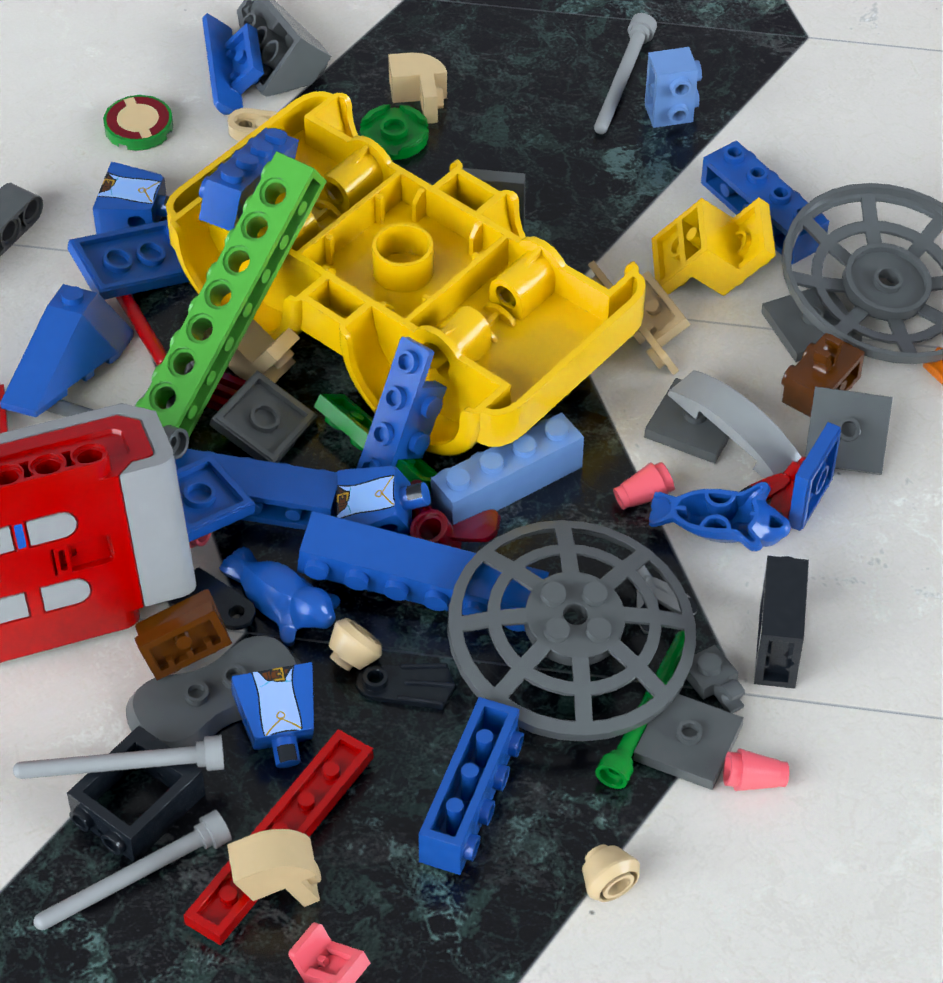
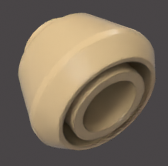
M349 618L336 621L328 646L333 650L330 658L340 667L347 671H350L352 667L361 670L382 656L381 642L365 628Z
M602 844L590 850L585 856L586 862L583 865L582 872L586 891L591 899L600 902L615 900L628 892L639 879V861L618 846Z

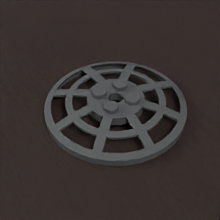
M862 183L831 189L806 204L790 225L783 243L781 259L783 276L789 293L800 311L821 332L831 334L864 351L867 357L903 364H921L943 360V349L917 353L913 343L926 341L943 333V312L926 304L931 291L943 290V276L931 277L927 267L920 260V257L927 252L943 270V250L934 243V240L943 230V203L931 196L909 188L891 184ZM861 202L863 221L844 225L830 234L814 220L816 216L833 207ZM876 202L904 206L932 218V220L922 233L900 224L878 221ZM803 229L819 244L812 260L811 275L792 271L791 266L793 248ZM880 233L897 236L913 244L906 250L897 245L882 243ZM865 234L867 245L858 248L852 254L838 244L840 241L854 235ZM828 253L845 266L842 279L822 276L823 262ZM879 278H887L895 286H887ZM798 286L815 289L823 306L839 322L833 326L822 318L808 303ZM827 291L845 293L855 307L845 315L833 303ZM919 315L935 325L924 331L908 334L904 320ZM867 316L887 321L892 334L863 327L860 323ZM854 331L875 341L897 344L900 352L871 346L850 337L848 334Z
M566 520L537 522L515 528L496 537L480 549L464 567L454 586L448 609L447 633L451 654L460 675L478 698L481 697L518 708V727L533 734L557 740L584 742L609 739L631 732L651 722L669 707L681 691L691 670L696 648V623L691 603L681 583L670 568L650 549L631 537L608 527L587 522ZM555 532L557 545H549L532 550L515 561L496 552L497 549L517 539L542 533ZM572 533L603 538L625 547L633 553L624 560H621L601 549L585 545H575ZM560 556L562 572L542 579L525 567L541 559ZM577 556L599 560L612 566L613 569L601 579L579 572ZM484 563L501 572L491 590L487 612L462 616V603L467 585L480 564ZM647 563L653 567L674 592L680 604L682 614L659 610L658 602L651 588L637 570ZM628 578L639 591L646 608L624 607L620 597L614 590ZM512 579L531 591L525 608L500 610L503 594ZM569 612H576L582 615L586 622L580 625H573L565 620L564 615ZM625 623L649 625L647 641L639 656L621 641ZM524 624L526 634L532 646L522 657L509 644L502 626ZM661 627L685 631V641L680 662L666 685L648 667L658 649ZM489 628L490 637L497 652L511 668L496 687L484 677L474 663L465 643L464 632ZM610 654L625 667L623 671L611 677L598 681L590 680L589 665L602 661ZM547 657L554 662L572 666L573 681L553 678L539 672L535 668ZM634 679H637L653 696L646 704L626 714L593 721L592 696L616 691L631 683ZM524 680L548 692L564 696H574L575 721L560 720L540 715L518 705L509 697Z

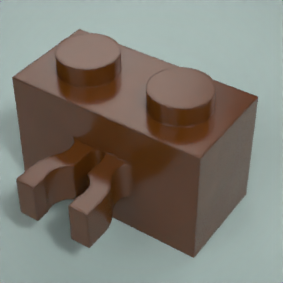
M825 333L816 344L812 342L807 346L802 359L796 366L790 365L785 371L781 384L784 386L782 403L811 417L815 386L849 391L861 377L865 352L831 334Z

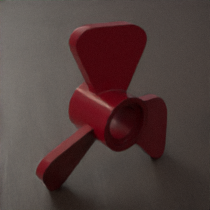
M413 480L410 483L411 485L421 483L422 481ZM430 504L429 506L412 509L410 535L460 549L462 542H488L494 539L499 532L501 516L496 510L490 509L452 525L444 513L432 509Z

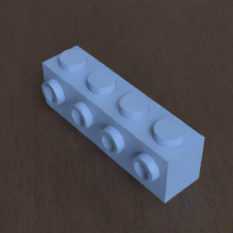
M562 412L549 419L541 420L514 442L500 447H491L483 452H477L469 459L451 468H445L437 475L431 477V508L444 513L452 525L486 510L493 509L498 511L582 468L584 436Z

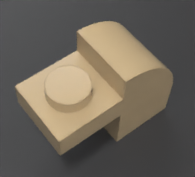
M423 53L388 54L392 102L420 101L422 114L427 118L428 124L438 123V109L444 108V99H447V70L438 59Z
M253 319L228 367L238 377L246 381L258 370L276 383L296 362L292 358L295 353L290 348L300 337L292 329L288 328L274 340Z
M272 829L261 831L227 844L233 883L252 901L286 889L304 907L320 901L317 883L321 881V874L314 860L311 839L306 834L290 829Z

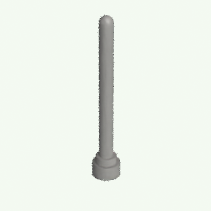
M635 14L628 26L629 44L594 125V130L598 134L607 132L642 45L651 41L655 34L657 22L648 14Z
M222 735L204 736V741H196V746L22 761L14 765L13 773L19 779L195 763H197L198 768L206 767L207 771L224 770Z
M217 810L200 817V823L194 826L195 831L38 913L34 917V926L39 930H46L202 846L205 849L211 846L217 849L230 842L232 838L225 821Z

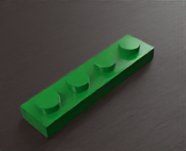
M320 394L314 407L325 416V422L335 429L342 430L350 437V443L363 451L373 418L344 394ZM421 458L398 460L396 467L409 482L413 480L425 482L431 494V477L438 473Z

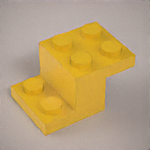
M759 197L734 217L700 198L651 238L655 279L667 295L671 294L678 287L683 286L688 279L693 277L725 296L736 286L741 285L745 279L759 268L767 265L776 256L770 207L767 202Z

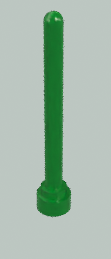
M683 630L675 635L655 674L665 685L673 676L682 656L685 641V631ZM646 691L638 707L646 704L653 698L648 691ZM648 723L624 734L617 749L603 755L595 771L597 778L603 784L614 789L626 787L634 771L631 757Z

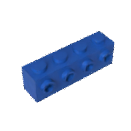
M265 128L254 138L251 137L243 148L236 150L228 161L221 163L213 174L203 179L199 189V197L203 198L199 220L228 231L235 228L243 214V206L246 199L254 193L261 180V173L266 163L272 160L276 151L295 159L299 140L288 136L285 131L277 128Z
M737 140L703 157L701 184L736 215L758 197L769 204L775 250L782 255L783 243L790 225L799 211L808 202L802 198L799 192L794 191L779 178L776 172L765 166L756 158L753 152L748 151ZM821 213L814 220L828 232L829 220ZM805 229L799 234L794 245L792 265L815 253L819 246Z
M478 698L420 829V863L461 875L466 861H473L475 859L481 840L478 832L482 824L489 825L495 809V801L492 799L496 790H504L510 772V767L507 766L511 756L518 757L523 744L524 733L519 732L518 708L485 698Z

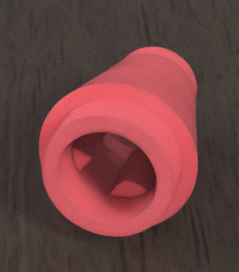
M650 462L621 483L620 486L613 488L615 498L623 510L628 507L652 502L655 492L668 494L675 490L672 477L662 462L655 465Z
M740 748L737 752H728L726 754L723 767L725 786H731L735 791L787 786L789 780L788 762Z

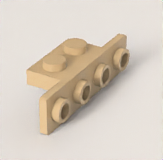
M593 260L588 264L595 274L591 279L610 289L613 284ZM646 271L642 275L646 284L643 320L633 336L640 345L645 341L649 343L651 348L646 353L659 369L666 365L670 372L675 375L679 370L662 347L691 324L652 274Z

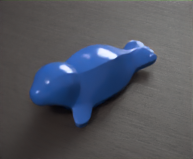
M759 482L741 492L723 489H700L677 497L662 492H655L651 505L652 511L649 517V526L651 527L674 522L701 538L720 543L741 542L750 551H759L762 547L773 546L788 536L791 531L789 520L774 507L767 504L766 499L771 491V487L766 482Z
M242 547L224 559L219 567L224 575L242 584L247 598L254 604L256 609L278 624L280 638L287 646H292L295 643L298 629H327L335 622L336 615L334 609L339 606L340 598L335 594L327 593L321 588L313 587L300 573L284 564L274 561L257 562L251 550Z

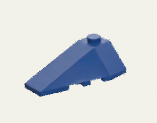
M63 284L47 305L0 402L1 408L38 417L67 396L69 387L81 379L85 382L94 376V370L104 362L112 364L116 361L134 337V331L97 292Z

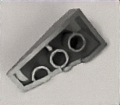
M244 0L237 9L240 28L248 23L255 27L258 32L264 71L260 80L255 84L259 92L269 97L312 85L316 78L325 71L328 61L332 56L317 39L275 0Z

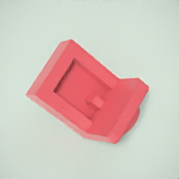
M315 922L310 925L289 951V957L304 983H355L371 964L364 951L331 941L323 925Z

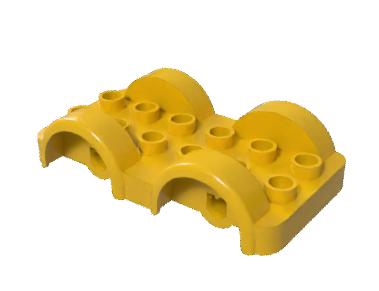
M319 91L311 92L295 99L177 188L170 195L166 203L170 244L175 249L185 275L199 295L206 282L207 272L210 266L217 262L225 247L226 236L230 232L199 220L203 199L199 197V189L203 179L213 174L221 163L228 161L236 150L243 148L251 137L254 138L265 128L281 129L288 136L298 139L295 160L314 168L327 182L253 319L274 340L288 328L292 329L297 335L304 331L342 355L355 387L374 413L382 395L400 338L410 337L432 349L434 356L425 381H437L447 387L442 400V409L436 418L430 435V444L426 450L438 455H458L468 451L476 443L488 447H500L514 442L532 428L632 337L641 326L643 320L646 284L644 277L639 273L638 265L634 261L625 267L624 277L610 289H607L568 266L557 250L545 240L535 236H525L519 214V199L514 191H499L464 171L463 165L458 159L451 163L450 172L434 185L427 183L393 163L386 151L373 139L363 135L358 136L353 120L351 99L344 93L332 94ZM286 192L277 197L275 204L284 200ZM268 226L260 229L257 238L262 237L266 233ZM250 259L241 264L239 272L244 271L248 267ZM231 293L224 296L221 306L229 302Z

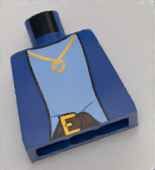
M111 162L93 206L96 234L160 222L161 217H167L166 203L170 196L166 195L165 178L158 173Z
M383 466L337 471L338 518L407 535L410 533L412 523V509L430 505L431 497L426 483L421 482L411 485L397 467Z
M312 663L232 676V695L253 749L260 750L272 747L277 768L292 767L301 763L298 743L311 740L314 731Z

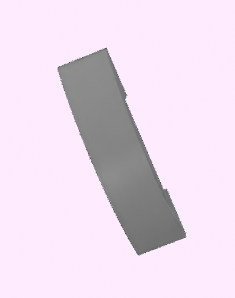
M693 370L669 390L668 396L693 418L697 419L703 414L757 461L753 470L764 479L783 473L792 461L798 462L801 458L793 444L766 414L746 397L718 379Z

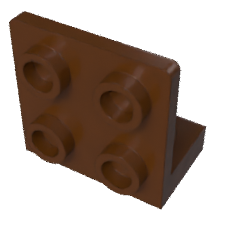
M208 589L164 609L135 625L138 636L134 637L135 642L157 681L232 644L215 601Z

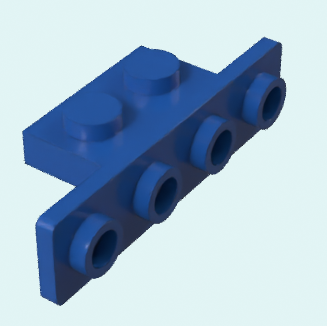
M207 13L202 17L213 103L219 112L224 115H230L234 110L243 108L242 94L251 85H255L264 74L258 32L255 27L246 23L233 35L232 29L228 25Z
M410 337L400 338L357 468L396 467L398 460L423 458L424 452L430 444V435L436 418L442 409V400L447 387L437 381H425L434 351Z

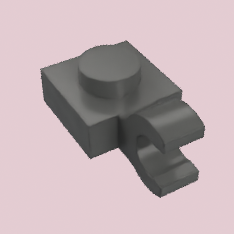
M713 645L695 654L686 680L704 700L714 695L723 709L730 713H735L744 708V704L739 697L745 695V690L738 682V671L717 646Z

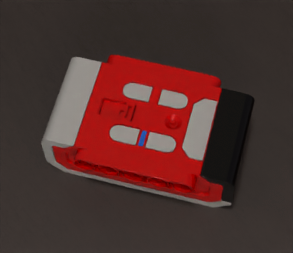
M120 403L0 433V663L127 629L139 621L140 608L181 598L195 590L197 586L174 453L156 411Z

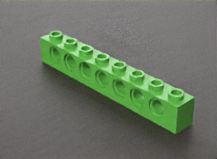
M277 151L272 160L264 166L261 180L254 193L246 199L243 206V214L236 227L227 234L225 247L217 262L210 266L201 292L191 301L188 308V316L181 329L177 330L172 336L167 355L163 362L155 368L151 378L152 382L144 397L139 399L135 405L136 407L156 411L163 427L172 425L185 429L190 437L327 182L314 168ZM286 192L284 200L275 204L277 197ZM268 226L266 233L262 237L257 238L260 229ZM250 259L248 267L244 271L239 272L241 264ZM231 293L229 302L221 306L224 296ZM213 327L210 337L203 340L204 332L208 328ZM191 361H194L193 369L189 373L184 374L186 366ZM176 394L174 404L166 409L168 399Z

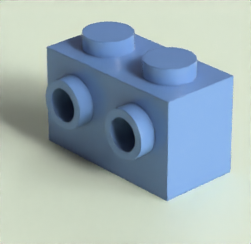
M689 47L648 52L645 108L653 128L691 123L694 120V109L699 107L697 81L702 79V69L699 60H694Z

